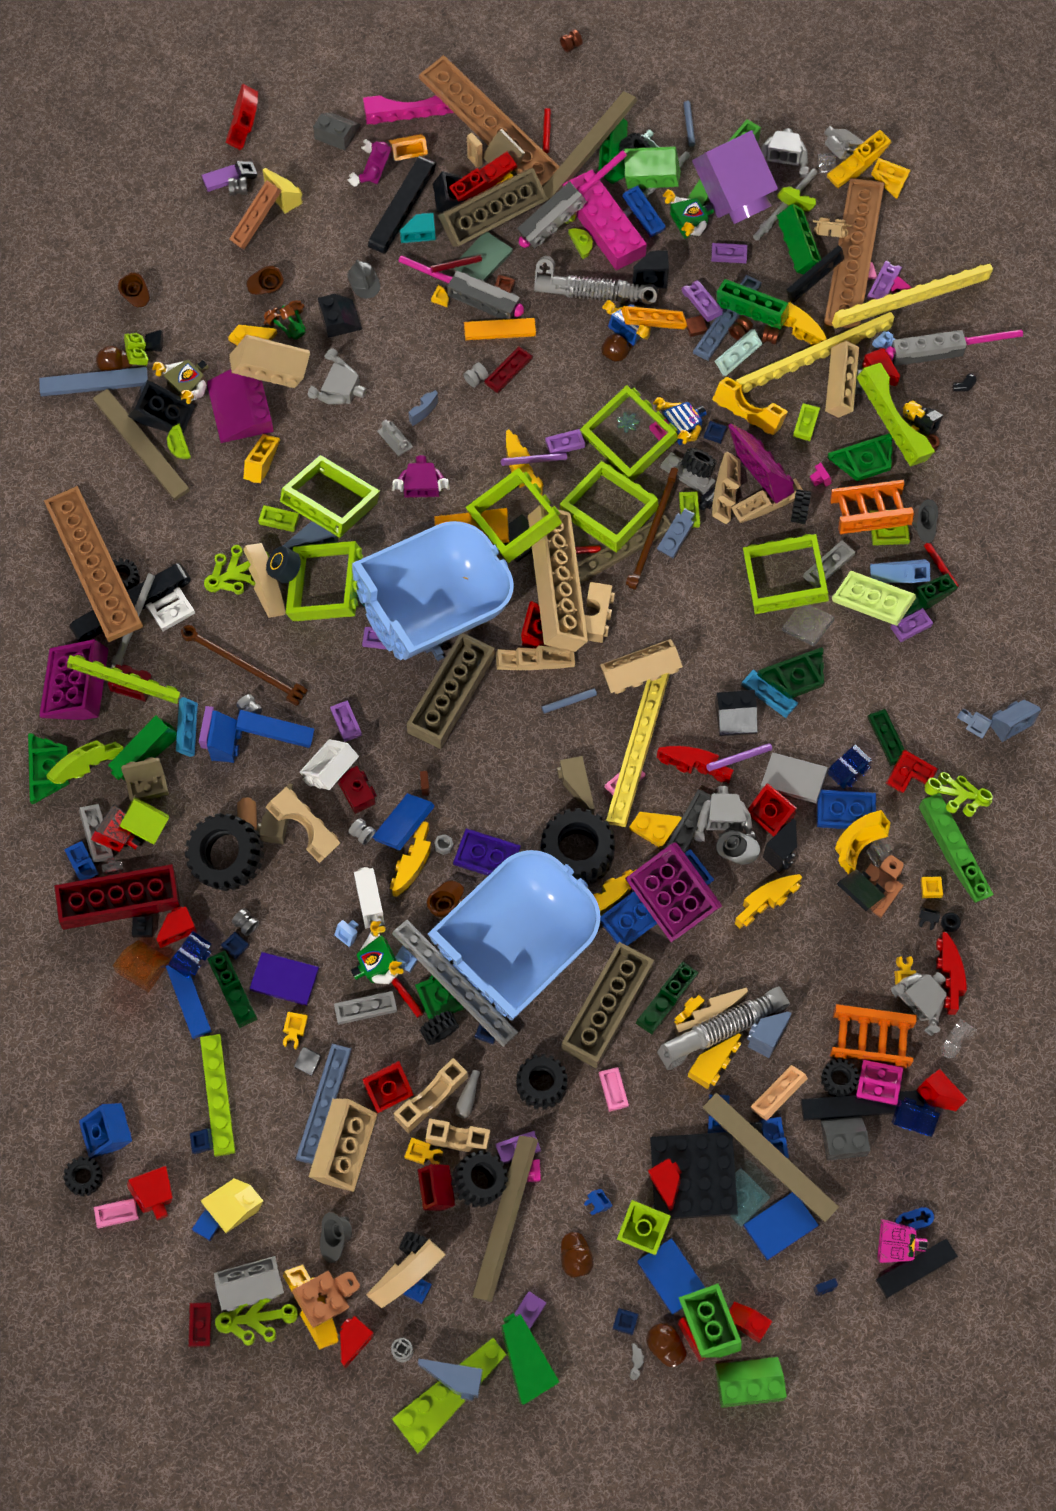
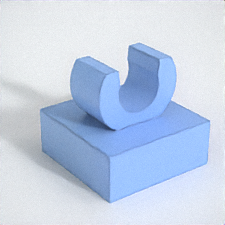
M884 331L873 341L872 345L878 350L882 348L886 350L887 347L892 346L893 340L896 339L893 338V334L889 331Z
M342 920L337 925L335 936L350 947L355 942L357 936L356 928L359 924L354 920L350 921L349 924Z
M403 945L395 957L397 962L402 963L400 968L409 973L418 961Z

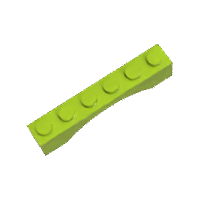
M878 363L864 368L856 378L910 467L927 461L935 451L926 436L910 427L897 412L890 395V377L882 364Z

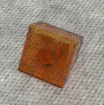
M137 940L123 950L113 964V968L117 974L149 993L166 969V966L171 962V959L142 941Z

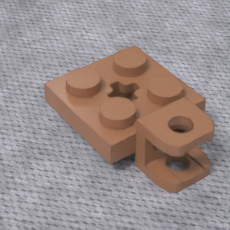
M893 855L888 856L879 868L870 864L865 871L871 877L869 881L874 886L878 883L886 890L884 892L886 898L873 911L880 918H882L904 886L897 881L904 864Z
M327 1271L294 1288L292 1293L312 1328H315L348 1310L350 1307L346 1299L358 1290L360 1284L352 1272H346L333 1279L330 1272ZM348 1280L352 1281V1286H350ZM318 1295H321L325 1298V1304H323L322 1301H317V1298L319 1297Z

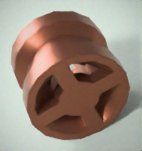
M765 325L762 342H771L773 345H776L779 328H771L769 325Z

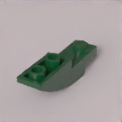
M947 573L917 587L916 591L912 592L916 595V599L903 618L922 608L924 610L929 609L956 591L958 587L950 575Z
M226 951L207 958L238 1027L241 1028L258 1020Z
M682 961L661 987L656 997L637 1019L636 1024L652 1035L678 1004L699 972Z

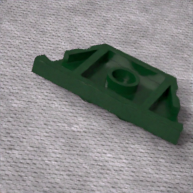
M823 648L815 649L758 670L757 675L789 699L821 688L824 685Z

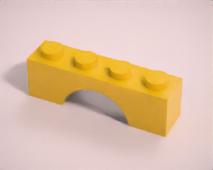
M729 377L719 382L712 399L719 406L729 409L736 416H741L750 424L756 425L763 429L765 433L772 435L780 430L788 411L774 403L765 408L752 406L743 395L742 385Z

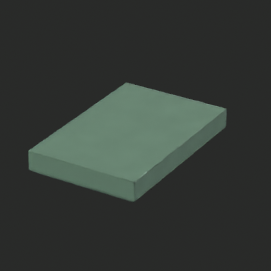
M485 232L459 258L463 259L481 255L482 262L453 269L467 273L473 278L486 281L513 253V249L490 233Z

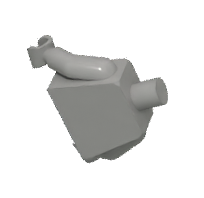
M829 126L824 133L828 137L825 145L839 159H847L854 154L855 148L863 143L861 139L846 129H834L832 126Z
M789 128L783 131H775L774 136L769 137L762 145L761 152L764 158L767 157L766 161L797 166L800 162V177H806L809 171V167H806V164H808L807 150L804 143L800 141L799 134L793 133Z
M331 348L324 357L328 360H333L334 363L321 388V392L314 386H310L308 397L312 399L318 398V400L326 404H350L354 395L364 398L367 389L359 386L360 382L357 372L340 357L338 358V352Z
M727 786L717 787V794H711L710 799L703 803L697 823L698 829L694 832V840L698 842L705 840L703 832L705 828L706 830L735 829L738 831H742L744 828L746 835L755 839V833L751 831V828H753L751 815L744 802L740 801L739 795L729 794Z
M939 972L933 977L929 974L921 975L915 973L902 979L891 988V991L895 998L899 995L921 1021L929 1020V1026L924 1031L932 1036L940 1031L938 1027L939 1017L946 997V992L940 986L946 979Z

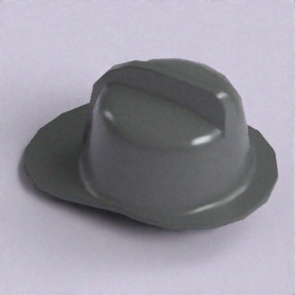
M356 260V263L348 271V280L357 296L365 299L372 298L380 290L379 279L369 263Z
M927 499L913 509L912 521L914 529L917 530L918 536L924 543H930L935 538L938 519L936 503L933 500Z
M735 829L719 833L716 850L723 858L741 865L750 864L758 858L760 846L754 838Z
M328 1212L323 1217L320 1250L324 1260L329 1263L339 1260L344 1244L352 1237L349 1217H340L333 1212Z

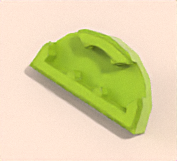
M568 229V234L583 260L589 256L592 250V238L588 232L582 229Z
M180 424L172 427L167 436L168 448L177 458L190 459L191 456Z

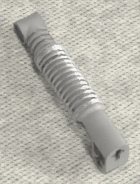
M549 256L541 257L536 265L534 292L564 294L566 297L571 298L574 295L575 298L579 296V299L581 296H583V299L591 297V300L593 297L595 300L596 298H599V300L603 298V301L604 299L612 301L614 297V302H616L617 298L620 303H624L629 299L630 301L635 299V302L639 300V302L644 304H652L657 299L658 289L653 284H641L640 287L639 284H636V286L632 284L630 286V283H627V281L618 280L617 282L616 279L613 282L612 279L609 281L608 278L606 281L604 278L601 281L600 278L597 280L596 277L593 280L592 277L585 279L584 276L582 279L581 276L577 278L574 275L567 277L554 276L555 262ZM544 262L547 263V266H550L546 273L551 274V276L539 274L544 271V266H542ZM646 290H650L653 292L654 296L651 298H647L644 295V292Z
M775 987L760 998L753 1001H744L736 1005V1007L728 1009V1011L725 1010L724 1013L721 1012L717 1016L701 1022V1024H696L691 1031L662 1044L657 1053L666 1069L671 1070L682 1064L688 1054L700 1048L703 1050L713 1046V1044H717V1042L719 1043L736 1033H740V1031L742 1032L750 1028L754 1023H759L763 1017L771 1013L777 1014L786 1009L790 1002L781 987Z

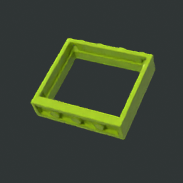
M626 385L580 429V432L621 474H625L633 482L678 439L676 433L677 429L673 424H667L664 421L665 417L659 411L655 412L648 400L645 399L643 401L640 398V393L635 388L631 389ZM628 397L667 432L631 468L592 432Z
M320 455L282 488L280 502L340 538L377 504L380 490ZM320 472L360 496L363 500L341 518L297 490Z
M601 461L559 504V508L562 511L571 513L572 523L617 553L657 511L658 499L653 493L644 490L638 483L629 480L625 474H620L611 465ZM602 475L645 504L617 535L573 506Z
M517 468L465 507L508 563L562 524L558 517L560 514L555 506H550L551 501L545 494L543 496L540 494L542 491L536 483L532 484L530 475L527 472L523 473L520 468ZM521 483H524L547 511L548 515L505 546L480 514Z
M806 534L798 538L789 537L781 541H768L765 544H751L743 547L755 614L829 601L816 534ZM813 547L820 588L758 599L750 558Z
M356 541L293 547V551L300 555L301 566L296 577L289 582L286 605L287 616L292 621L355 616L356 606H358L356 590L359 588L357 581L353 579L352 563L363 558L362 548L359 547ZM349 554L344 603L301 607L306 559Z

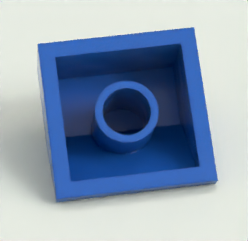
M218 711L212 712L207 742L211 761L234 763L235 756L238 757L239 745H237V742L242 737V731L235 729L236 719Z
M122 1103L102 1104L79 1120L90 1159L122 1149L132 1142Z

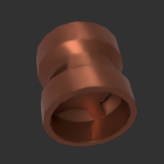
M574 29L568 35L560 37V44L566 52H570L573 50V47L582 45L583 40L580 33Z
M740 316L736 320V324L731 325L728 331L734 339L739 340L753 329V324L747 317Z

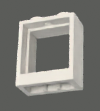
M329 739L299 773L304 777L303 781L308 786L330 790L357 760L359 755L348 743Z
M360 868L354 872L365 929L370 928L373 921H381L380 925H385L374 869Z

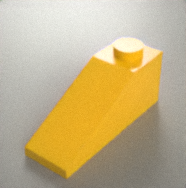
M265 434L261 436L245 459L243 479L253 483H261L277 450L280 438Z

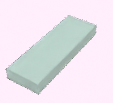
M755 329L747 332L715 360L723 376H727L763 344Z

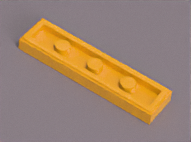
M623 306L621 309L625 324L672 329H685L687 327L683 311Z
M535 318L464 322L465 340L536 336Z

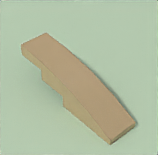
M729 452L724 454L719 469L712 516L725 524L731 521V507L736 503V489L741 486V460Z
M795 478L793 479L794 493L777 504L767 492L761 490L732 506L731 510L738 521L742 523L793 502L796 489H803Z
M262 543L245 545L243 551L251 564L249 571L256 583L254 590L268 618L285 615L286 611L278 582L270 577L266 571L268 556Z
M537 646L536 649L518 647L516 651L498 649L496 651V666L498 670L568 668L575 666L574 651L551 646Z
M747 987L710 998L707 1008L692 1012L691 1021L676 1025V1036L678 1037L691 1031L693 1026L698 1023L701 1024V1022H705V1020H709V1018H713V1016H717L721 1012L724 1013L725 1010L728 1011V1009L736 1007L746 998L748 993Z
M429 1239L416 1254L412 1251L399 1266L395 1263L366 1295L383 1308L416 1284L446 1254Z

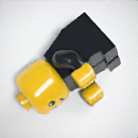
M910 401L903 406V415L913 421L915 426L912 425L911 427L917 432L923 430L924 434L930 435L939 429L943 415L938 411L922 407L915 401Z

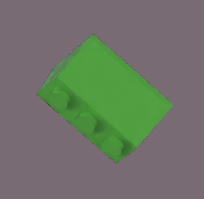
M676 147L631 148L624 150L627 154L624 159L625 179L628 189H632L637 185L639 188L679 187L681 171Z
M719 1284L679 1297L701 1357H724L741 1351V1339Z
M778 1357L715 1364L721 1408L784 1401L787 1398L784 1375Z

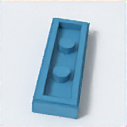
M752 670L741 683L747 690H755V696L785 718L798 705V702L794 699L787 698L758 677L755 670Z
M182 697L179 699L176 752L192 757L195 755L198 703Z

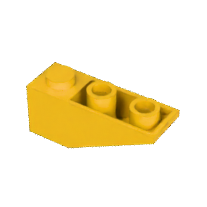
M738 1033L700 1054L689 1070L688 1077L706 1089H709L711 1084L715 1086L721 1077L718 1073L722 1068L726 1069L731 1061L729 1056L732 1051L736 1053L742 1043L739 1042L741 1035Z

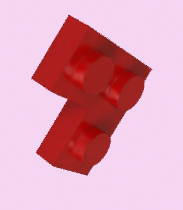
M903 750L885 784L904 793L911 778L925 785L929 778L935 776L938 768L907 750Z

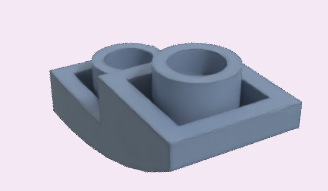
M436 390L426 393L420 398L421 405L415 406L409 411V421L412 426L422 421L435 408L438 403V393Z

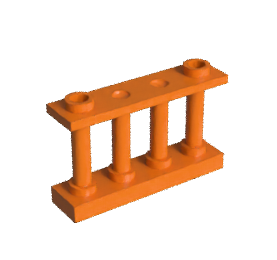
M904 480L832 489L830 502L831 504L839 503L842 517L839 519V533L846 534L912 525L913 509L912 507L904 508L900 497L903 493ZM893 496L896 510L886 511L882 497ZM875 498L879 512L868 513L864 500ZM857 501L860 514L850 515L846 502Z
M836 1004L833 1018H838L840 1021L838 1047H832L830 1056L835 1057L836 1060L842 1058L841 1061L848 1058L893 1064L903 1069L907 1068V1066L910 1067L913 1063V1058L906 1057L908 1030L916 1024L917 1015ZM850 1020L858 1021L860 1024L858 1050L846 1049L847 1026ZM870 1023H878V1026H880L878 1053L866 1051L867 1030ZM890 1025L898 1026L900 1029L898 1056L886 1054L887 1033Z

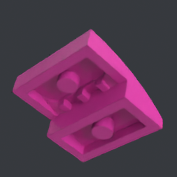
M863 1060L856 1097L897 1105L903 1068Z

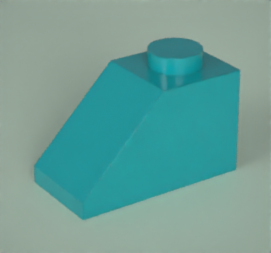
M433 213L416 214L400 230L401 243L436 240Z

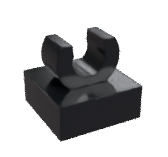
M921 907L919 911V918H921L919 926L922 927L925 921H929L931 923L929 929L933 930L934 922H939L940 912Z
M133 917L132 937H153V917Z

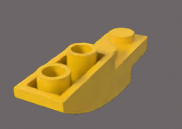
M879 130L855 148L854 154L827 173V178L837 188L848 182L850 178L856 179L879 158L891 144V140Z
M788 302L789 316L784 325L793 328L792 335L799 340L810 343L812 346L825 341L827 338L819 325L799 307Z
M508 429L506 431L507 458L530 456L528 450L521 446L518 436ZM529 463L509 465L511 473L517 468H520L523 473L527 472L532 478L531 483H536L542 491L543 483L539 477L536 478L533 474V469ZM524 483L519 485L520 488L525 486Z
M423 821L414 832L413 838H416L415 843L410 845L408 855L403 854L402 859L397 861L395 868L397 875L396 878H392L390 884L394 897L402 894L415 881L424 868L431 851V842L426 841L429 832V822Z
M628 870L619 878L608 879L602 886L603 893L598 892L594 894L599 906L600 916L630 893L632 888L625 878L634 871Z
M797 874L782 877L752 892L744 899L743 906L746 909L736 917L735 925L740 929L744 925L748 927L754 921V916L758 912L760 914L763 913L769 905L773 909L777 905H783L788 899L786 896L790 892L794 894L801 887L802 876Z
M303 1265L286 1270L283 1274L291 1291L313 1279L310 1278ZM318 1295L319 1297L317 1298V1301H322L323 1304H325V1298L321 1295ZM303 1310L301 1311L300 1316L319 1350L338 1343L339 1340L333 1318L312 1328Z

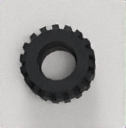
M537 1054L533 1055L531 1060L527 1058L525 1064L520 1065L517 1072L516 1086L520 1099L522 1101L525 1100L526 1105L529 1107L533 1105L534 1109L542 1107V1110H545L547 1106L552 1108L556 1102L560 1103L562 1101V1097L566 1093V1069L564 1066H561V1062L558 1059L555 1061L551 1055L549 1058L545 1057L546 1054H541V1057H537ZM537 1073H547L553 1078L554 1085L546 1091H538L530 1085V1079Z
M483 1151L472 1152L456 1165V1170L452 1173L454 1179L451 1180V1183L455 1185L453 1191L454 1193L458 1192L460 1196L457 1198L460 1201L464 1199V1204L469 1205L472 1203V1207L477 1208L479 1205L484 1207L487 1204H491L502 1195V1192L507 1187L504 1184L508 1182V1177H505L507 1169L502 1168L504 1163L497 1161L498 1156L494 1155L492 1157L491 1152L488 1151L484 1154ZM472 1169H478L487 1176V1189L478 1188L472 1182Z

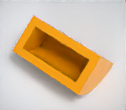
M423 134L389 140L394 161L428 155L426 140Z

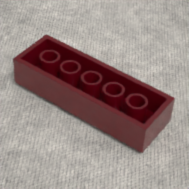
M173 864L54 885L58 919L63 930L171 911L174 908L181 907Z

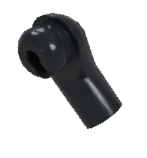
M969 373L963 382L953 383V392L970 391L976 384V376Z

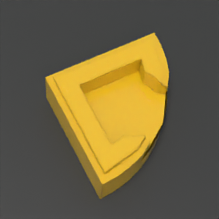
M438 285L431 297V302L448 307V295L445 289Z

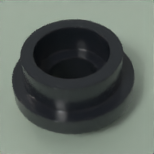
M946 913L941 919V926L947 932H955L961 925V920L955 913ZM947 921H953L954 925H948Z

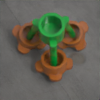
M292 301L288 305L282 306L280 314L277 313V308L270 309L264 315L265 321L263 324H269L270 326L276 324L286 333L289 339L297 340L306 333V328L299 315L303 312L304 304H301V301ZM280 316L283 320L289 319L291 323L288 325L289 330L278 321ZM292 316H296L297 321H294Z

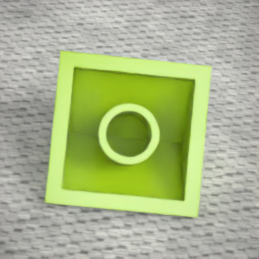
M134 797L120 827L155 844L169 819V815Z
M632 1200L617 1240L656 1255L671 1216Z

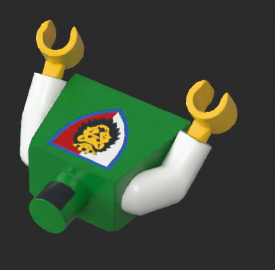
M667 190L663 197H666V204L671 203L670 216L683 238L686 239L691 235L700 236L707 227L708 215L714 213L712 205L702 206L697 198H680L675 196L673 191Z
M373 921L371 923V932L356 955L360 965L351 969L356 980L366 975L371 983L389 984L398 974H403L404 972L403 969H400L402 963L397 962L388 941L382 935L380 936V933H384L386 930L384 926H379L381 921Z

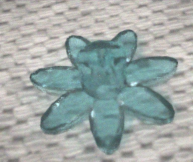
M624 412L623 417L616 418L621 422L617 425V428L624 427L625 433L628 432L629 428L636 431L634 424H639L640 421L634 419L635 413L628 417V414Z

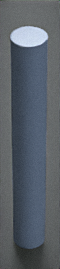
M685 101L683 105L689 146H695L691 106L689 101Z
M593 688L547 704L541 708L545 714L596 696L597 692Z

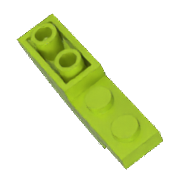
M96 740L85 744L61 759L49 771L47 779L54 784H63L68 779L81 778L84 774L90 773L89 765H98L101 761L107 759L113 760L124 748L117 742L103 745Z

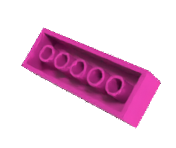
M590 170L569 181L578 190L595 173L593 170ZM599 180L583 196L587 202L581 210L576 211V216L617 271L643 258L646 255L647 244ZM569 181L563 183L562 187H564Z

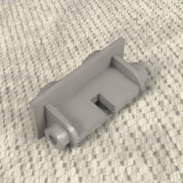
M384 420L381 423L382 428L377 432L398 457L413 448L393 422Z

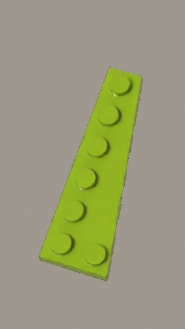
M492 1338L459 1365L482 1369V1383L505 1358L506 1353L496 1340ZM438 1381L394 1416L392 1420L418 1454L466 1400L461 1399V1395H457Z

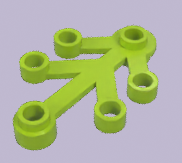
M234 545L231 548L232 557L227 572L222 575L220 574L222 566L227 562L226 557L221 553L215 556L216 564L213 573L204 580V586L207 591L217 592L223 589L232 591L237 595L244 592L243 583L235 582L230 584L226 582L229 579L250 583L252 586L256 585L255 581H252V575L242 574L249 569L251 565L249 561L237 566L239 557L243 554L241 546ZM219 558H223V559H224V560L221 561V562L217 561ZM238 586L242 587L240 590L235 589Z
M941 772L937 779L929 778L925 784V792L931 796L938 793L956 796L954 800H950L946 805V809L950 813H956L959 806L967 799L974 800L963 808V813L968 817H972L978 807H987L992 803L993 795L990 791L983 788L980 790L976 789L963 776H958L954 781L948 773ZM947 784H948V785H950L952 788L945 787V786H942V785H947Z
M265 1298L254 1304L245 1315L238 1316L248 1304L240 1305L235 1310L219 1314L215 1320L217 1330L222 1333L232 1332L242 1339L245 1345H252L255 1342L254 1333L250 1330L244 1331L238 1325L246 1324L262 1335L265 1341L272 1342L276 1339L274 1328L265 1327L260 1322L282 1318L285 1323H293L298 1318V1311L294 1305L287 1304L279 1310L259 1313L264 1305L272 1300ZM287 1310H292L290 1314L285 1313ZM226 1319L229 1320L227 1324L222 1323ZM268 1332L273 1333L271 1337L266 1336ZM246 1336H252L250 1340H245Z

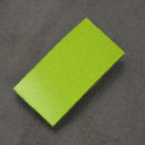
M783 187L777 194V198L789 206L794 204L803 208V211L810 212L816 205V198H810L806 195L800 196V190L793 187Z
M137 333L125 334L124 341L129 363L147 366L148 357L145 352L146 343L143 336Z

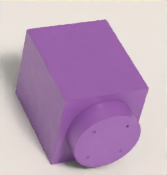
M752 130L692 160L718 218L729 213L733 224H736L772 206L767 194L777 190L778 187Z

